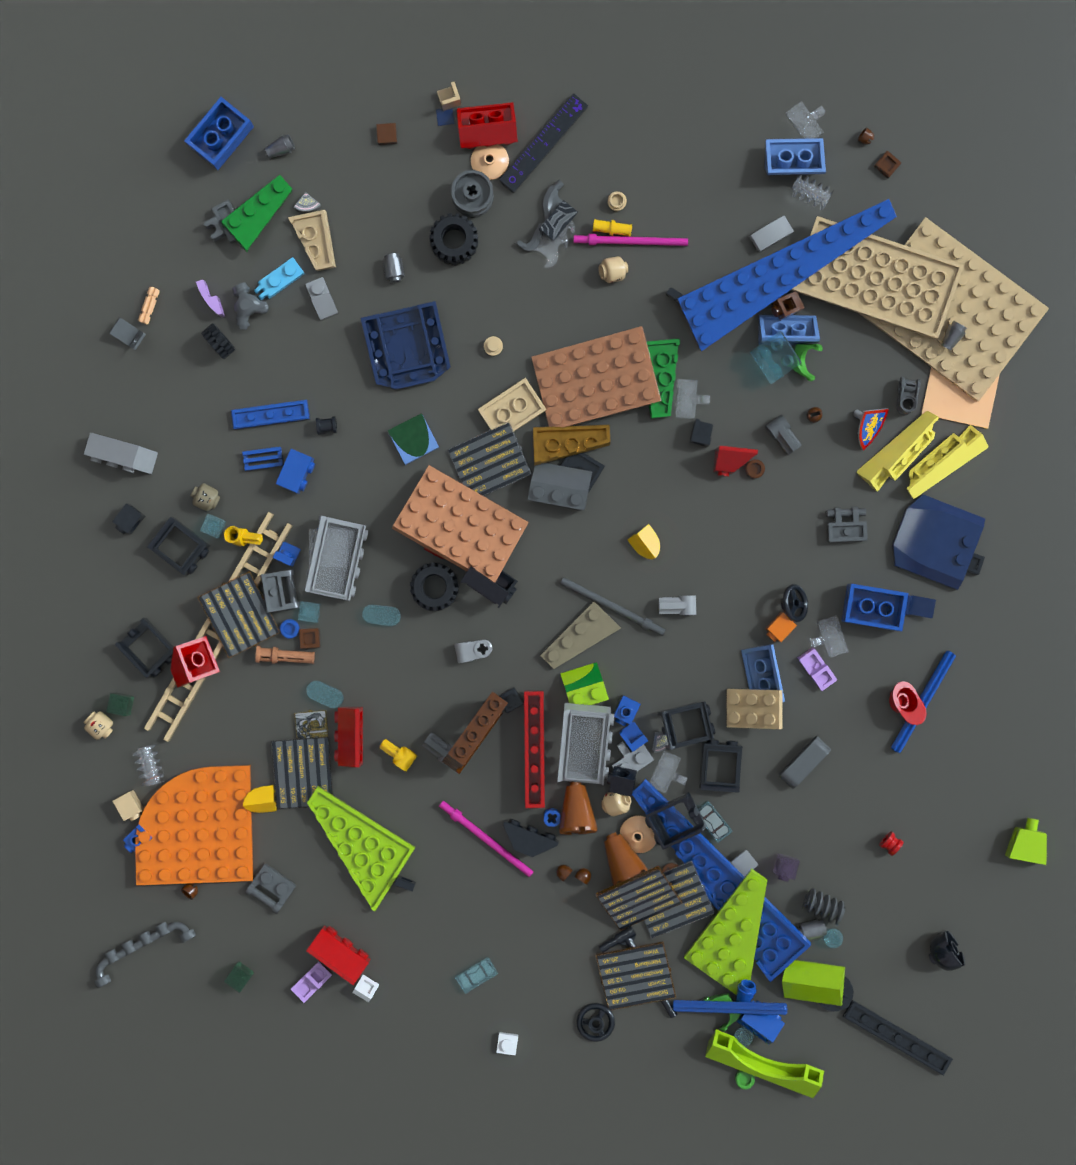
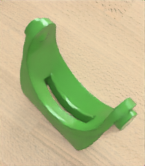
M796 344L791 368L806 377L808 381H813L815 376L808 372L805 365V356L809 349L822 351L823 347L820 344Z
M729 993L703 999V1001L733 1002ZM729 1013L730 1020L719 1028L720 1031H726L741 1014Z

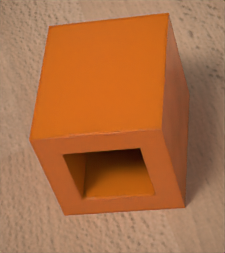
M780 612L765 628L768 631L766 635L773 642L776 640L782 642L797 625L785 613Z

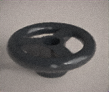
M797 584L789 585L781 600L782 610L793 622L802 621L808 611L806 593ZM795 590L800 594L802 602L797 598ZM802 608L801 614L797 617L794 616L796 609Z
M589 1004L582 1008L577 1016L578 1031L589 1041L598 1042L605 1040L614 1030V1015L603 1004ZM600 1009L596 1016L590 1019H583L589 1010ZM606 1013L609 1018V1027L604 1033L602 1018ZM595 1020L599 1021L597 1026H594L592 1023ZM583 1025H588L589 1029L594 1033H598L599 1036L588 1034L584 1030Z

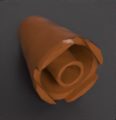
M571 782L565 791L559 827L560 834L572 835V833H578L580 835L596 833L598 827L586 786L581 785V782Z
M615 832L606 836L607 840L604 841L613 886L648 871V868L622 834L617 835Z

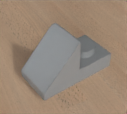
M323 277L305 284L320 320L338 314Z

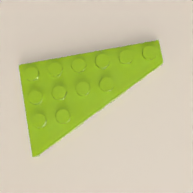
M317 786L307 804L315 814L316 819L321 824L371 909L376 911L411 856L415 846Z
M752 868L684 955V959L735 995H737L738 984L742 980L751 981L767 886V879Z

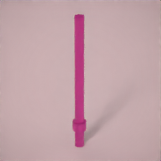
M589 234V236L574 235L573 243H589V245L595 246L596 244L688 246V238L620 237Z
M444 800L441 802L439 807L448 813L453 821H458L526 876L530 877L533 870L466 819L461 811L457 808H452Z

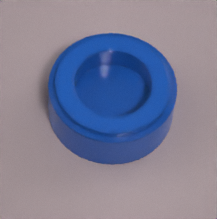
M288 619L280 625V632L285 638H294L299 634L300 626L295 620Z

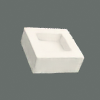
M362 975L352 993L369 1002L379 984Z
M499 1032L496 1053L516 1055L518 1034Z

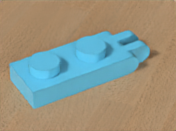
M292 257L258 282L259 286L254 289V292L258 294L263 290L264 292L258 296L259 299L262 300L265 297L270 299L305 273Z

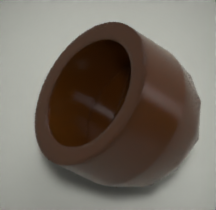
M866 127L857 140L862 144L868 145L871 143L869 139L874 140V133Z
M812 407L808 410L807 419L810 422L816 423L822 419L823 413L820 408ZM816 412H819V413H820V415H817V416H814V417H811V415H810V414L816 413Z
M561 865L557 868L556 873L558 878L564 882L573 870L567 865Z
M582 868L574 877L588 885L591 873L588 869Z
M188 883L181 889L182 893L190 900H193L198 894V887L195 886L193 888L194 883Z

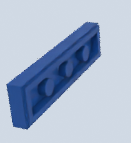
M308 400L231 410L234 430L310 419Z

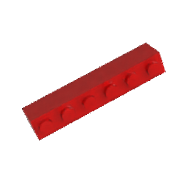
M524 691L525 808H545L544 691Z

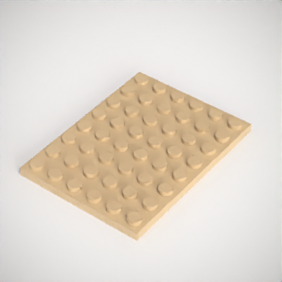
M925 217L905 243V246L964 265L939 338L934 339L863 314L860 315L978 402L1049 308ZM956 321L967 328L966 334L952 350H949L941 344L949 324Z

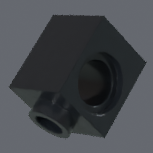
M126 503L112 522L116 524L115 528L122 534H132L145 518V515L131 504Z
M614 766L613 772L609 773L607 778V784H610L609 792L632 797L637 770Z

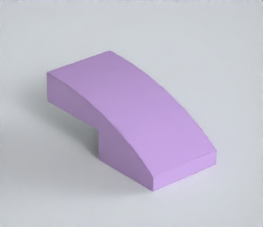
M204 280L197 281V287L209 307L221 318L225 317L220 299L217 296L211 297L207 283Z
M810 648L797 658L821 691L837 681L815 648Z
M318 961L291 990L305 1003L332 974Z

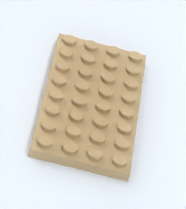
M817 216L810 236L837 224V222ZM871 234L791 290L938 339L964 265Z

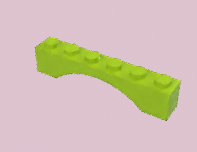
M717 1029L708 1041L705 1057L811 1098H814L822 1087L824 1071L808 1064H788L764 1058L747 1049L734 1036Z

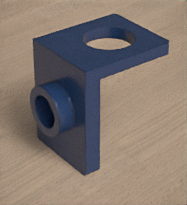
M908 595L905 615L910 614L933 618L936 599Z

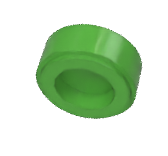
M739 1070L735 1075V1081L741 1089H749L754 1085L755 1077Z

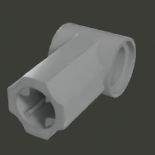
M696 596L659 598V614L697 615Z

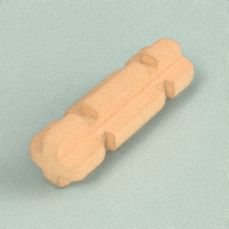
M149 287L148 297H145L141 309L142 314L140 313L138 321L143 324H149L151 318L149 316L152 315L157 301L155 298H158L159 295L157 288Z

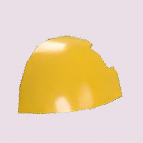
M649 524L643 527L637 534H633L627 539L634 550L644 558L655 559L658 556L660 542Z
M273 785L253 789L245 797L243 807L246 810L257 813L277 811L276 801L274 802L275 791Z

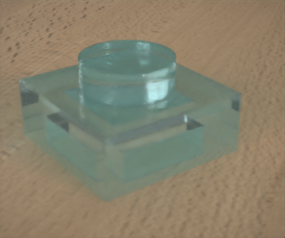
M207 514L200 531L219 539L226 521Z
M301 601L298 620L318 623L320 604Z

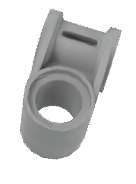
M488 640L454 644L458 663L485 658L492 652V644ZM481 644H484L485 647L488 646L485 654L478 650Z

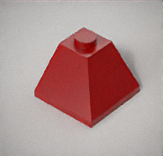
M718 446L715 450L713 472H718V476L729 477V474H733L757 455L758 450Z
M207 636L173 648L170 670L177 688L220 672Z

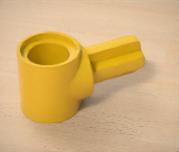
M230 526L224 532L225 540L236 546H245L246 544L261 545V542H263L261 534L248 532L244 528Z
M384 739L379 747L394 758L392 761L397 767L406 772L417 758V755L407 747L399 748L387 739Z

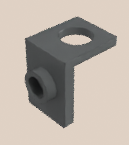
M120 317L109 332L134 350L137 349L146 335Z

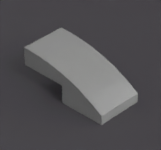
M782 216L749 237L758 252H761L791 235L794 230L786 217Z
M746 849L732 861H729L743 876L751 868L754 869L759 865Z

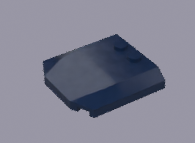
M436 301L361 318L376 384L394 389L405 388L435 381L451 367Z
M922 494L905 509L892 543L894 566L958 590L965 578L980 539L985 518Z

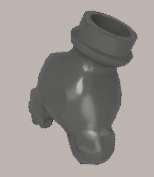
M246 282L234 286L232 290L234 292L233 295L238 297L234 304L237 314L236 325L241 330H247L250 326V323H248L249 317L255 313H267L269 305L267 302L260 301L256 296L249 294L250 287L247 286Z

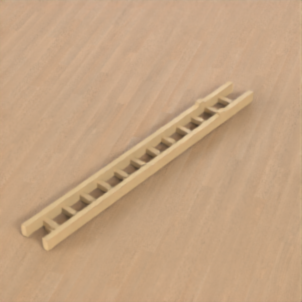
M268 512L257 533L265 534L277 541L271 553H268L256 545L250 544L228 582L238 578L245 567L258 574L254 580L256 587H258L261 582L260 575L266 574L274 560L275 552L279 551L293 525L287 523L280 537H278V534L274 531L266 530L274 514ZM253 550L267 557L261 570L247 563ZM208 617L196 639L204 637L207 633L219 640L213 652L216 660L224 646L217 633L209 629L212 623ZM173 678L144 729L151 730L159 716L172 724L163 739L167 742L170 741L205 678L196 681L194 686L191 684L183 686L191 691L184 702L171 695L176 686ZM167 700L181 707L175 719L161 712Z

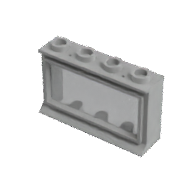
M319 516V526L315 533V544L311 551L312 558L310 567L307 570V581L303 591L350 601V598L355 595L356 586L353 585L355 578L358 579L360 568L357 566L359 560L363 558L364 549H362V543L367 539L368 530H365L366 525Z
M564 703L557 782L573 781L604 785V778L607 779L609 773L606 761H610L611 750L607 749L608 743H612V732H609L610 725H614V714H611V707Z

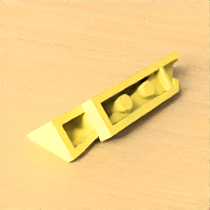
M929 411L923 413L858 469L857 474L877 492L888 477L896 481L934 439L935 432L932 428L939 417Z
M970 425L959 437L954 433L916 464L909 472L910 485L907 487V490L911 497L915 499L986 450L988 444L983 434Z

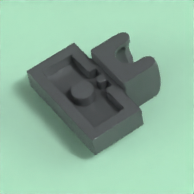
M228 199L212 208L216 217L204 222L207 229L216 228V231L211 234V239L214 242L226 236L230 243L236 241L221 224L223 219L235 211Z

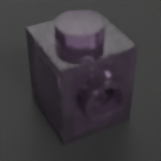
M778 853L773 872L778 875L780 880L789 882V879L795 880L800 861L797 858Z

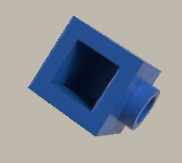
M622 695L613 713L616 718L615 722L623 726L626 723L631 725L641 704Z

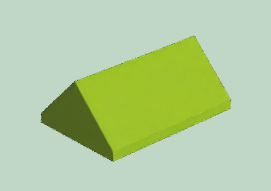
M794 960L784 971L782 979L784 998L842 1006L845 967Z

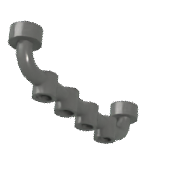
M164 922L156 926L157 931L152 934L147 931L139 935V941L133 943L130 940L122 944V950L116 952L113 949L104 954L106 958L99 962L96 967L97 980L94 983L97 989L111 982L109 975L104 976L103 973L106 966L176 929L182 932V935L179 937L182 943L196 936L194 930H189L181 922H173L168 925Z

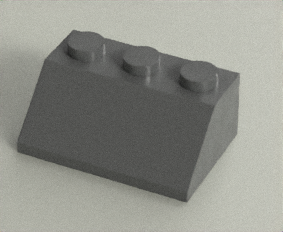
M549 463L535 465L528 500L585 510L592 471Z

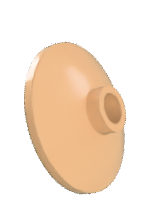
M500 144L490 147L478 146L471 155L472 169L484 173L490 180L501 177L509 165L508 154ZM488 156L493 157V161L487 162L486 158Z
M644 816L628 818L620 829V834L626 839L635 853L648 852L656 844L654 832L647 826L645 822L646 817ZM635 834H640L641 839H636Z

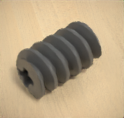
M814 888L808 891L802 905V909L808 906V913L815 909V916L822 912V919L828 915L829 922L835 918V925L840 923L845 912L843 901L837 903V899L834 897L830 900L828 894L823 897V892L819 891L816 893Z

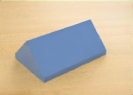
M823 138L766 139L764 169L767 175L825 174Z
M759 315L758 345L818 344L820 341L816 316L792 315L780 321L774 315Z
M773 644L741 650L749 689L783 690ZM782 692V702H785L784 694Z

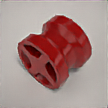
M891 831L881 840L879 846L887 849L888 854L893 856L899 851L904 842L901 839H897Z

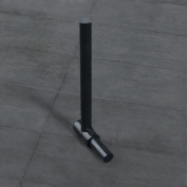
M629 926L614 935V938L599 946L602 953L617 944H627L629 949L636 948L637 946L633 941L635 940L636 933L632 926ZM669 999L660 1000L670 1018L675 1017L677 1013L673 1011V1006Z

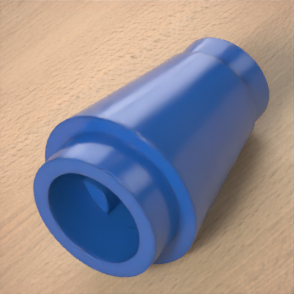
M742 980L738 984L736 1002H750L757 992L754 982Z

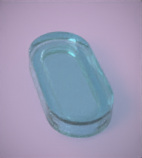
M368 605L362 613L364 620L370 624L394 626L401 620L400 611L390 606Z
M313 681L307 686L309 698L330 708H337L344 701L343 693L340 690L321 681Z

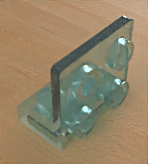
M781 331L750 352L770 384L778 381L802 363Z

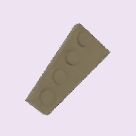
M593 602L540 656L555 669L618 631L621 627Z

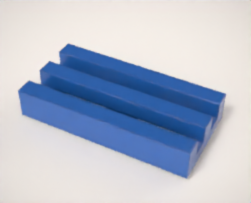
M281 447L242 452L245 471L283 466ZM278 452V455L248 459V455ZM279 460L276 463L249 466L251 462Z

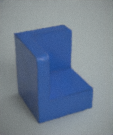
M635 722L619 731V734L632 752L648 742Z

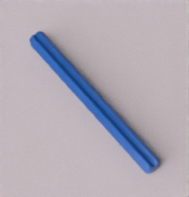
M950 651L945 652L920 696L925 708H927L956 657ZM905 722L891 749L901 753L916 725Z
M673 1001V1011L786 1015L788 1010L786 1003Z

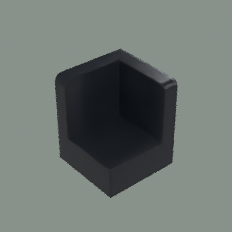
M695 419L689 443L708 447L711 442L710 437L713 424Z

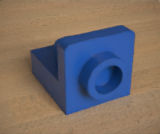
M283 542L273 558L289 566H294L301 549Z

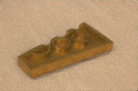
M610 425L533 427L534 466L609 446Z

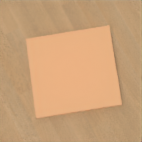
M931 367L921 414L929 411L940 419L988 429L999 375L980 401L977 402Z

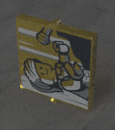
M309 710L308 712L294 713L297 740L328 738L329 744L326 710Z

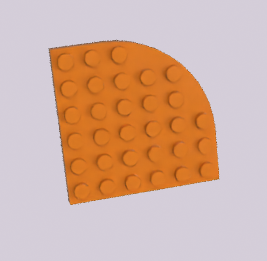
M251 765L209 766L192 769L165 783L152 796L144 808L138 823L145 831L140 832L137 829L136 835L139 836L136 837L135 844H138L139 841L141 842L139 846H135L136 885L254 880L252 812L243 807L245 797L251 792Z

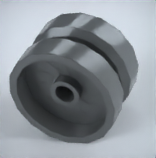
M476 170L464 171L453 181L451 187L453 204L462 215L470 218L480 217L492 207L494 200L493 186L490 179L484 173ZM472 192L476 193V195L469 196Z

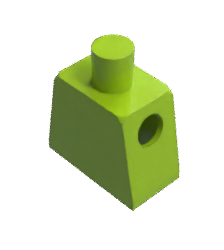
M1027 817L1025 828H1014L1005 856L1011 859L1046 865L1047 834L1037 831L1038 819Z

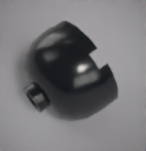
M944 931L933 938L930 943L931 953L929 958L934 965L937 964L941 969L953 971L965 965V958L962 951H958L957 946L959 944L949 931Z

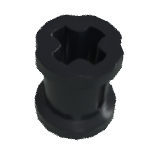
M332 416L329 419L316 418L317 434L321 435L323 432L337 433L336 416Z

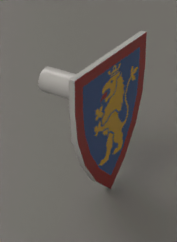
M888 408L866 410L863 412L855 410L854 417L860 419L857 434L859 445L863 451L880 432L887 417Z

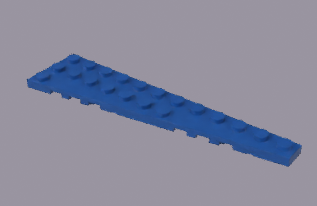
M887 199L678 298V303L700 351L709 347L896 218L897 216L890 200Z
M646 779L632 794L645 813L650 809L669 802ZM674 806L658 813L670 837L694 827ZM701 833L673 845L675 854L679 859L681 858L684 864L692 861L708 899L719 911L743 880L744 876ZM764 897L754 959L771 982L811 946V942Z

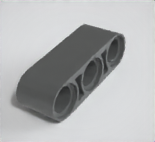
M815 736L779 773V777L794 789L829 754L831 748L818 736Z

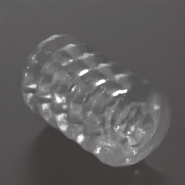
M799 174L791 189L793 190L792 196L795 197L799 193V200L807 197V204L814 200L813 207L820 203V210L822 211L826 207L833 191L829 193V186L822 190L823 183L815 186V179L808 183L809 176L802 180V174Z
M156 744L139 748L132 754L134 757H139L135 764H141L137 771L143 772L139 779L146 780L141 786H151L165 781L160 780L164 773H158L162 766L155 765L160 759L153 758L158 754V751L151 750Z

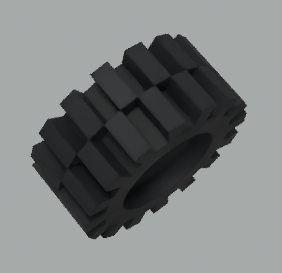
M214 323L201 332L221 358L225 359L236 350Z

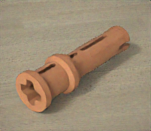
M256 647V663L266 661L275 664L280 661L314 664L315 652L279 650L277 647Z

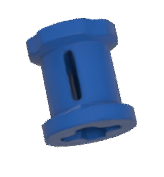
M549 808L544 812V822L547 826L555 827L560 823L561 816L557 809ZM548 814H556V821H548Z

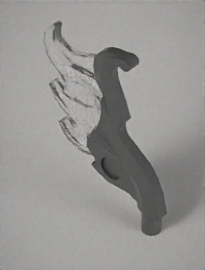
M560 180L553 186L551 185L543 200L545 221L562 202L558 196V191L564 184ZM573 221L567 225L554 242L539 231V228L543 225V223H540L529 243L524 244L519 240L517 245L525 251L534 250L545 255L548 263L544 265V268H550L558 260V246L564 244L565 249L568 247L567 230L571 229L572 234L575 233Z

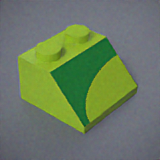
M597 662L560 673L569 703L593 705L609 700Z

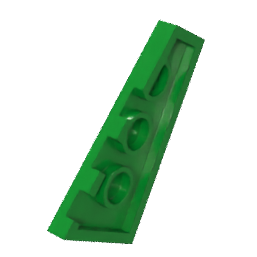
M281 175L277 176L223 219L221 224L247 252L265 226L271 221L276 211L279 210L291 194L292 188Z
M680 339L647 341L662 401L649 405L650 419L670 417Z

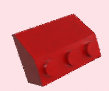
M513 102L457 108L461 148L472 149L478 146L490 147L496 144L509 145L518 142Z
M339 707L334 715L335 723H338V730H335L334 734L335 742H338V750H335L334 759L338 761V766L360 767L363 765V707Z
M324 925L306 951L354 985L371 959L368 958L369 955L364 950L354 948L353 943L345 937L342 939L338 936V932L331 926L327 928Z

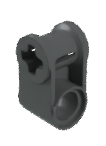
M905 377L900 378L896 405L897 411L900 414L908 415L916 409L921 379L915 381L905 379ZM903 401L910 403V410L903 407Z

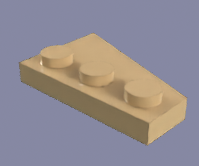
M321 210L288 217L296 230L297 236L305 247V251L315 270L321 271L336 268L327 212Z

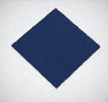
M453 108L445 111L443 109H436L438 126L455 124Z

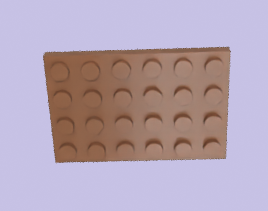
M642 326L532 356L543 405L547 409L545 413L549 427L573 426L662 402Z
M429 465L392 529L463 570L468 571L472 566L484 576L496 582L529 522Z

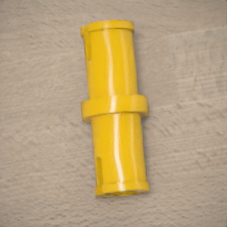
M594 219L592 231L609 233L611 236L617 234L630 237L632 224L616 223L615 220L609 222Z

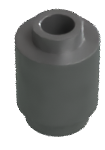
M398 253L385 255L383 266L386 280H390V283L402 281L401 278L405 277L402 258L399 257Z
M817 919L800 924V928H798L810 942L822 939L823 936L827 935L823 920L818 921Z

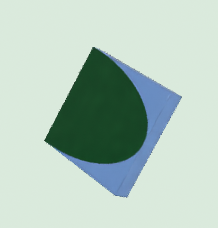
M422 413L388 430L405 465L439 448Z

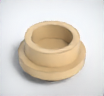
M616 191L609 195L608 206L612 210L620 211L626 206L627 199L622 192Z
M494 336L487 338L484 342L485 352L491 356L501 353L503 349L502 341Z

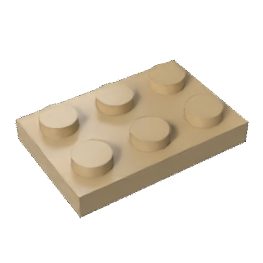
M526 378L478 409L491 430L509 423L513 432L547 410Z
M727 689V727L782 729L783 690Z

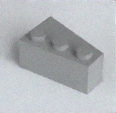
M90 432L84 455L90 456V461L102 463V460L107 461L106 465L118 468V465L123 466L122 470L134 473V470L152 474L158 452Z

